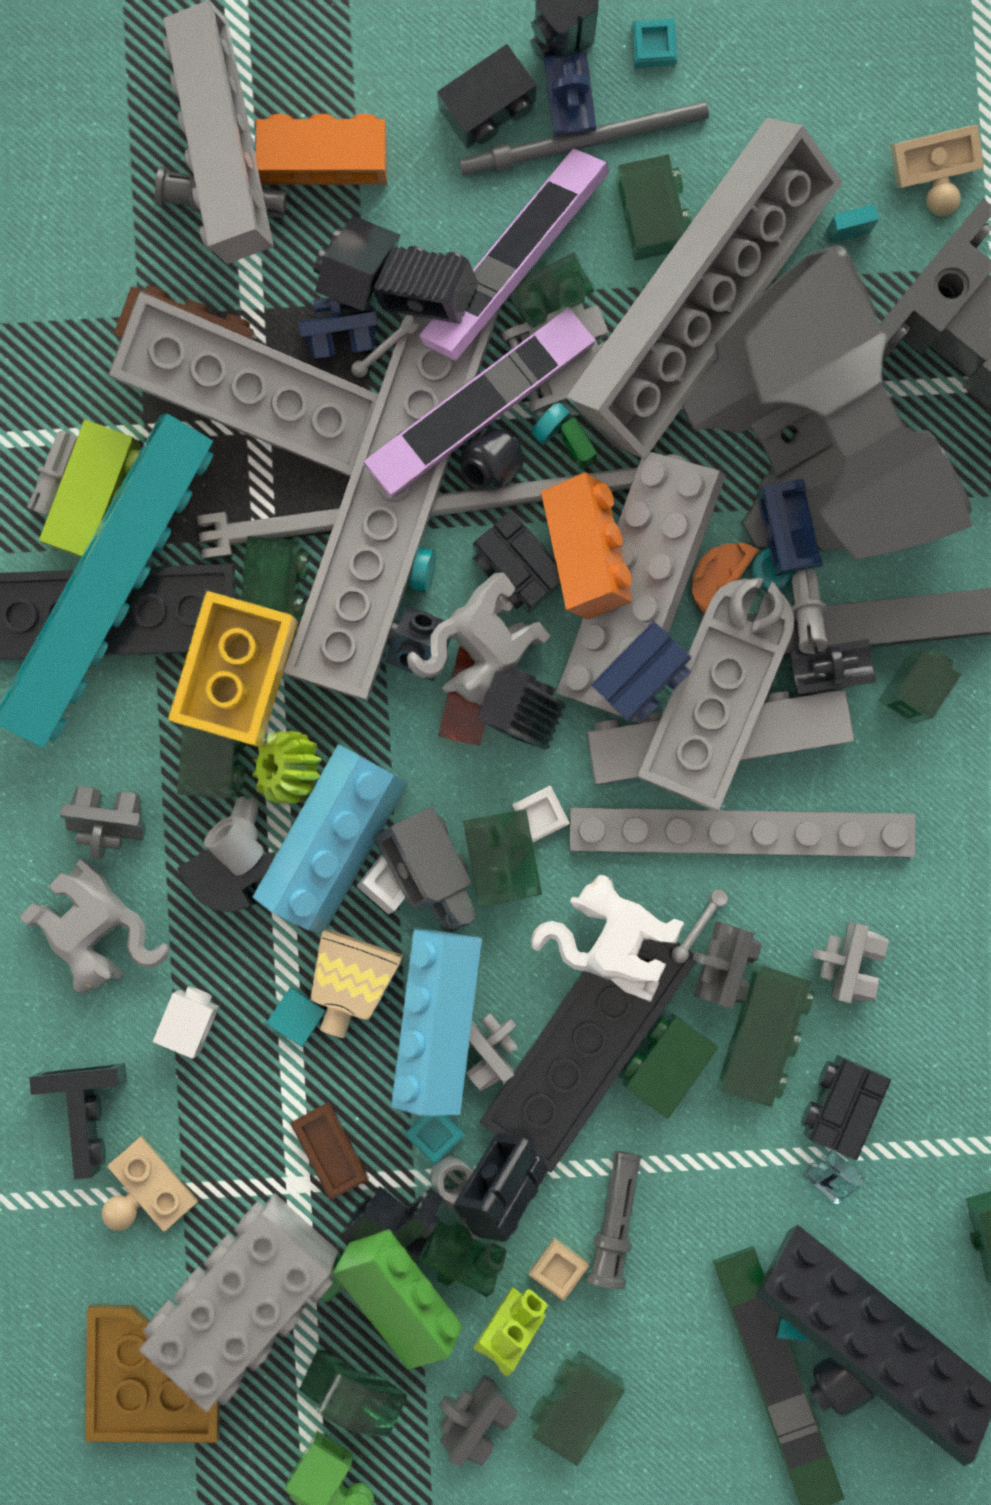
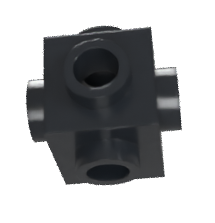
M407 606L401 620H395L392 625L387 645H390V649L385 663L413 673L408 666L407 656L409 653L414 652L424 661H428L431 658V635L438 624L446 620ZM451 638L446 641L447 649ZM435 675L434 677H432V678H426V679H429V680H431V681H434L436 675Z

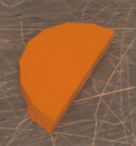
M726 543L712 548L699 560L691 577V594L697 609L703 616L714 594L724 585L738 580L759 549L745 543Z

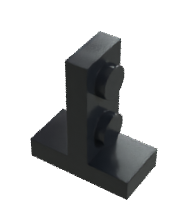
M125 1063L39 1072L29 1077L31 1095L66 1091L74 1179L92 1178L101 1170L100 1165L105 1164V1143L103 1138H98L96 1121H100L102 1116L101 1100L98 1094L94 1095L93 1088L119 1086L127 1081Z

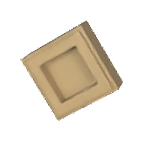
M553 1237L529 1270L528 1275L564 1301L589 1267V1262Z

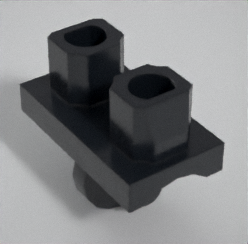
M869 639L828 645L822 652H819L818 647H815V654H806L801 650L789 653L796 696L876 682L871 662Z

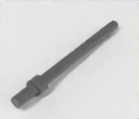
M706 101L597 126L596 131L555 136L509 147L508 143L491 147V152L459 159L462 176L492 169H495L496 173L513 169V164L568 152L573 148L581 149L708 119V106Z

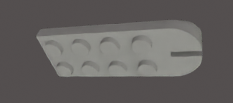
M764 578L732 581L721 587L712 597L688 652L692 659L685 666L691 672L672 691L636 776L638 779L717 812L720 810L793 633L794 616L792 608L773 582H771L766 590L754 622L746 620L752 602Z

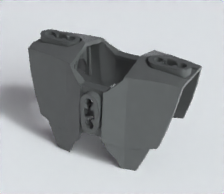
M832 245L828 248L818 249L805 256L773 283L715 343L717 360L682 405V408L693 430L723 429L736 433L748 429L754 431L765 449L772 466L769 468L770 473L761 480L758 491L764 485L804 479L805 492L818 549L820 551H829L845 548L854 559H862L935 541L970 528L972 524L968 514L972 512V507L950 459L939 446L935 436L929 430L915 432L901 423L881 381L882 355L887 338L875 316L872 300L849 254L841 245ZM818 415L821 416L824 422L819 420ZM785 427L795 428L797 432L793 434L791 441L784 443L781 438L782 430ZM756 496L750 511L741 523L754 546H768Z

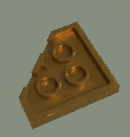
M91 1304L87 1308L85 1442L217 1443L219 1439L220 1403L216 1401L206 1412L139 1350L148 1338L142 1331L150 1323V1320L135 1305Z

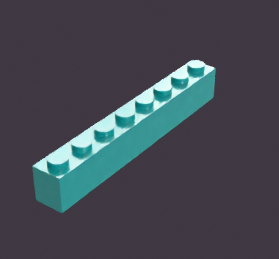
M169 414L159 416L1 701L0 727L43 749L48 740L52 742L57 740L66 723V719L61 716L69 702L76 704L85 690L87 681L82 679L90 664L96 666L101 661L107 650L108 643L104 641V638L110 627L114 626L117 628L128 612L129 605L125 603V600L131 589L134 587L138 590L147 578L150 567L146 565L147 560L154 549L159 552L168 540L171 529L167 527L168 522L174 512L180 514L189 502L192 491L187 489L195 474L201 476L210 464L213 453L208 450L213 440Z

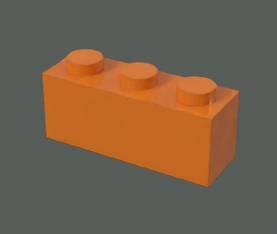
M273 114L268 116L267 119H256V162L261 185L387 184V129L385 119H378L371 114H358L353 116L352 119H335V117L328 114H315L310 119H293L288 115Z
M584 472L541 491L566 610L588 620L631 603L632 598L629 586L632 584V577L627 565L623 562L620 546L623 545V538L619 527L613 519L611 507L614 506V498L608 485Z

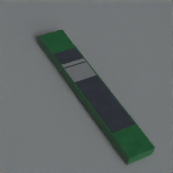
M751 1246L712 1260L799 1504L831 1505L844 1500V1495L788 1339L777 1338L781 1321L780 1317L774 1310L755 1296L765 1276L755 1248Z

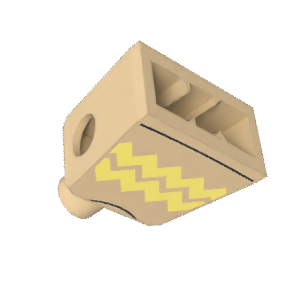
M330 929L323 930L311 992V1001L327 1006L320 1030L327 1034L344 1038L352 1015L369 1020L402 962L404 955Z

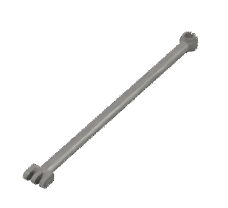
M675 454L666 455V456L671 457V458H675V459H679V460H682V461H686L684 458H682V457L679 456V455H675ZM638 467L589 473V475L606 483L611 492L627 490L631 488ZM575 476L510 484L494 492L474 489L438 494L430 517L543 501L541 491ZM339 508L230 524L226 512L200 515L197 517L198 526L207 527L215 525L216 529L215 531L199 533L200 543L217 542L218 544L216 548L201 550L202 559L212 560L233 557V544L332 531Z

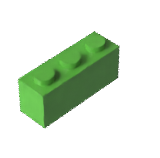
M386 1230L350 1242L333 1274L406 1368L409 1370L448 1359L463 1326L392 1232Z

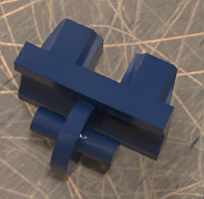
M579 52L565 57H544L553 136L596 131L587 52Z
M332 298L313 300L315 313L332 311V316L302 320L299 323L301 337L306 336L313 359L336 355L332 332L342 330L349 331L352 352L374 349V325H378L376 309L342 314L341 309L350 308L351 306Z

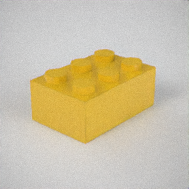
M206 591L168 720L261 747L298 621L292 615Z

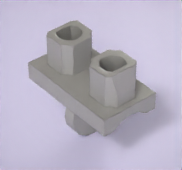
M848 922L841 955H838L842 938L829 935L826 951L813 949L811 957L823 960L820 977L832 980L835 966L838 964L831 994L832 998L851 1003L852 999L875 1000L879 978L858 972L862 956L880 961L884 960L889 942L887 938L868 931L869 926Z
M491 1013L486 1015L481 1020V1023L490 1032L487 1037L472 1020L468 1048L473 1045L483 1058L466 1071V1074L480 1091L490 1087L500 1079L505 1083L514 1075L513 1068L494 1046L498 1042L507 1054H510L518 1047L508 1035L516 1026L511 1018L500 1025Z

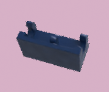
M804 479L764 485L756 493L775 577L795 573L800 569L809 570L823 566L806 497Z

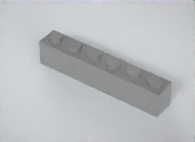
M206 0L164 18L167 37L163 39V44L173 65L174 74L170 76L173 90L180 101L181 111L178 112V121L183 133L187 137L189 149L185 150V158L190 170L194 174L196 187L192 189L195 204L202 214L204 224L200 227V235L207 250L213 251L225 263L229 264L272 248L274 245L229 24L210 0Z
M830 690L791 699L789 691L767 694L765 703H763L740 761L854 741L846 691ZM662 712L651 713L642 722L637 719V724L620 727L619 719L594 723L595 731L587 732L586 734L594 785L636 778L662 717Z

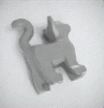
M504 572L495 573L474 591L466 606L454 610L448 620L438 624L431 635V658L428 661H424L416 653L412 652L407 656V662L413 673L419 677H434L443 669L447 660L446 641L453 637L469 653L475 663L448 681L442 689L446 693L456 691L466 701L474 702L481 706L495 671L507 674L512 668L517 666L530 644L545 643L550 638V635L540 622H535L528 626L523 622H518L507 629L497 614L500 611H510L514 607L506 597H510L516 588Z
M80 859L76 863V867L70 876L61 873L49 886L55 894L67 895L73 902V906L63 917L49 907L39 906L35 903H32L19 917L30 927L38 925L42 928L52 951L69 964L73 976L72 987L81 994L100 988L111 978L121 979L124 976L123 972L111 960L94 951V946L118 925L128 929L127 949L132 961L139 966L154 968L161 965L169 954V947L164 943L152 951L145 949V924L140 916L125 906L111 891L105 878L84 859Z

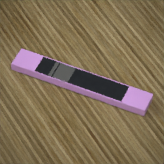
M573 148L473 269L478 280V288H475V293L471 296V302H468V309H465V316H462L461 323L432 319L419 335L423 344L456 361L609 174L607 163Z
M568 307L364 460L365 467L388 496L392 498L594 346L596 340Z

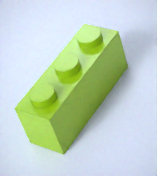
M84 419L41 533L40 542L78 558L82 557L140 452L141 445L134 437Z

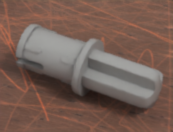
M59 431L56 434L44 468L39 466L37 469L40 475L27 508L47 516L49 515L77 436L65 431Z
M800 569L792 577L795 600L792 611L794 619L797 620L799 649L806 654H815L813 642H817L819 652L824 651L828 646L823 621L827 610L826 605L821 602L817 573L814 570Z

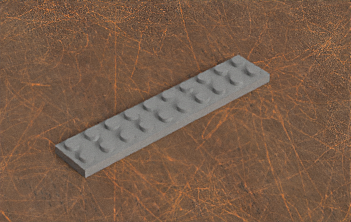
M501 306L456 361L423 344L419 335L432 319L414 316L419 320L418 329L413 334L406 333L397 341L283 673L285 676L368 702L388 643L389 634L396 619L412 565L420 548L451 453L392 498L388 496L365 467L364 460L478 376Z

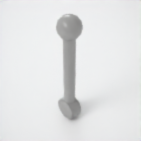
M407 315L402 320L401 327L363 361L353 363L351 368L353 375L356 377L365 376L368 372V367L406 333L413 334L418 329L419 320L412 315Z
M715 890L709 895L710 904L683 944L673 949L671 955L675 962L684 963L687 961L689 956L688 950L715 910L727 903L728 897L723 890Z

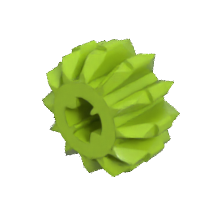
M296 731L268 733L266 741H263L262 746L258 747L259 755L253 758L256 763V770L252 776L258 778L257 791L264 793L266 800L273 801L274 803L297 804L298 802H305L307 795L311 794L315 787V779L321 776L317 769L322 759L315 756L317 743L309 741L307 735Z

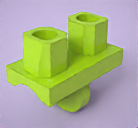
M512 1287L502 1299L473 1348L478 1353L492 1359L498 1365L500 1371L507 1377L516 1368L546 1317L544 1313L548 1307L546 1302L532 1290L527 1289L521 1294Z

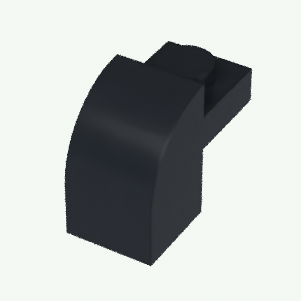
M208 849L177 869L192 894L202 904L218 911H237L256 904L247 889L252 886L256 892L276 853L270 852L261 857L249 871L242 875H234Z
M379 1186L357 1205L341 1236L350 1243L390 1230L415 1262L419 1259L431 1233L440 1221L436 1213L444 1197L430 1187L406 1207Z

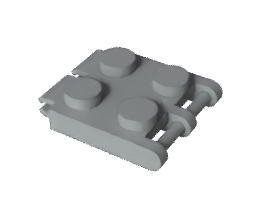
M582 302L569 306L596 340L595 344L539 386V391L543 398H539L536 389L529 394L532 401L529 404L531 413L546 410L556 403L569 401L566 398L605 344H597L598 340L609 336L598 305L585 310ZM568 307L502 332L504 342H509L511 349H514L519 345L517 339L520 338L523 342Z

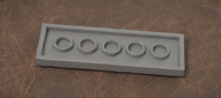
M142 292L138 294L108 377L348 477L352 474L378 398V394Z
M650 452L645 459L641 458L617 524L623 538V545L620 546L623 562L627 565L632 577V584L629 586L632 602L588 620L583 618L558 686L557 694L621 716L592 688L591 684L653 620L667 634L669 633L726 476L721 471Z

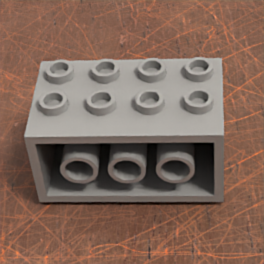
M276 1193L273 1194L264 1206L257 1201L249 1209L234 1229L238 1235L233 1238L230 1234H227L203 1263L208 1268L203 1271L198 1267L174 1295L173 1298L177 1301L176 1304L168 1300L142 1331L148 1338L139 1350L206 1412L216 1401L224 1405L241 1385L240 1380L247 1372L245 1368L248 1366L254 1371L271 1352L270 1347L277 1339L275 1335L279 1333L285 1337L302 1317L300 1313L306 1307L305 1301L309 1298L315 1303L332 1284V1281H330L334 1276L332 1267L339 1251Z

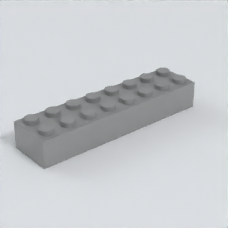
M766 118L566 398L612 446L643 459L647 457L680 411L684 402L717 359L715 343L765 292L843 183L803 125Z

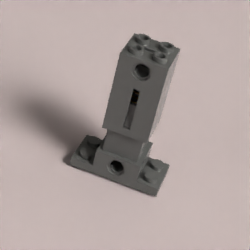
M983 198L882 320L880 326L887 338L882 355L883 359L888 357L902 339L921 354L931 346L969 377L962 387L991 410V276L989 275L991 273V260L977 249L991 231V225L987 223L991 218V204Z

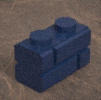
M653 620L600 674L591 686L628 723L634 717L642 722L660 704L654 696L665 685L674 690L688 676L691 670L685 665L692 657Z

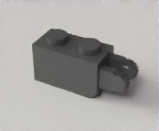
M433 806L391 826L374 837L410 907L422 910L429 906L436 921H439V926L445 932L457 931L460 927L468 926L474 921L473 919L476 917L475 907L471 905L472 901L465 887L472 884L468 875L467 864L454 849L448 837L447 826L443 819L437 816Z

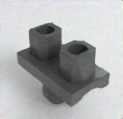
M77 786L71 803L62 804L60 817L65 819L68 831L78 832L77 844L90 845L91 858L101 860L106 848L120 849L122 838L143 841L146 828L141 817V799L137 793L118 792L114 808L109 810L99 808L102 798L100 790L93 787Z
M716 921L707 953L703 954L694 951L691 959L703 964L694 996L733 1009L735 1003L746 1001L750 988L748 981L742 979L746 962L753 963L758 960L762 944L754 939L755 933Z
M483 1375L472 1393L464 1390L458 1400L445 1396L440 1402L441 1410L447 1415L440 1425V1428L445 1432L440 1442L449 1451L450 1461L459 1467H462L466 1460L484 1465L491 1455L493 1448L491 1439L484 1435L490 1424L502 1430L509 1428L517 1416V1411L512 1403L503 1396L495 1381Z

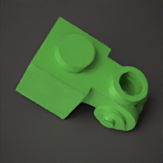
M317 1430L289 1475L285 1490L290 1493V1498L297 1505H374V1494L366 1484L355 1483L348 1489L343 1485L342 1481L351 1468L354 1453Z

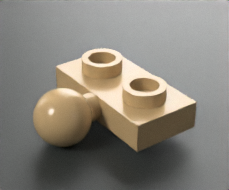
M970 125L890 144L897 188L932 181L933 187L927 194L926 204L929 211L939 217L953 214L961 202L960 192L954 184L950 183L949 176L984 168L978 125Z
M140 1136L107 1166L129 1193L126 1196H114L107 1200L102 1208L101 1215L104 1224L109 1229L123 1231L134 1223L137 1209L142 1206L161 1230L165 1232L192 1208L198 1200L145 1138Z

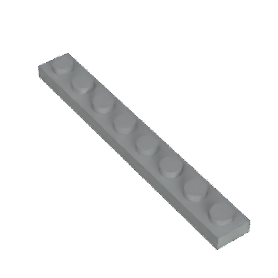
M570 808L569 851L915 857V814Z

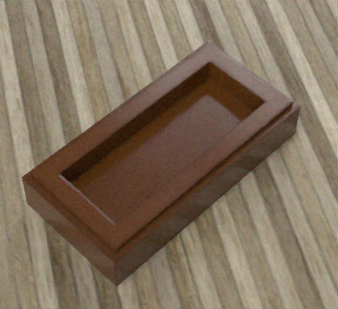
M330 1101L290 1122L329 1200L369 1180L370 1177Z

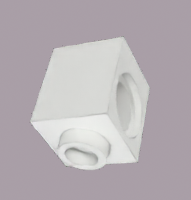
M188 986L186 992L182 990L174 992L153 1042L192 1059L195 1058L202 1050L219 1006L210 1002L212 997L210 994L197 988Z

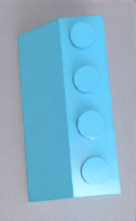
M338 744L253 898L272 913L302 928L322 933L329 926L375 843L374 837L382 831L408 783Z
M421 927L414 928L392 1108L421 1116L460 1115L482 938Z

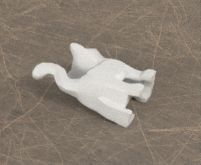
M598 875L592 883L585 886L578 898L572 897L570 900L572 905H574L573 907L584 913L587 917L605 919L607 922L591 951L588 953L579 952L573 933L564 924L554 921L540 924L534 930L531 937V947L535 951H540L549 939H555L558 942L563 962L573 969L587 971L609 979L625 992L651 1002L666 964L658 960H653L649 963L642 961L637 956L642 943L646 939L676 944L684 923L675 919L667 924L659 921L641 905L620 898L614 890L612 880L607 876Z

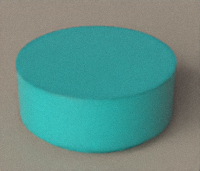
M554 404L533 427L532 436L542 445H545L562 428V424L567 422L572 413L563 404Z
M419 548L409 576V585L412 590L429 592L435 570L436 556L434 550Z
M769 548L761 551L754 558L751 565L752 579L764 578L760 588L765 591L771 582L776 584L779 590L785 588L792 581L793 575H795V573L775 577Z

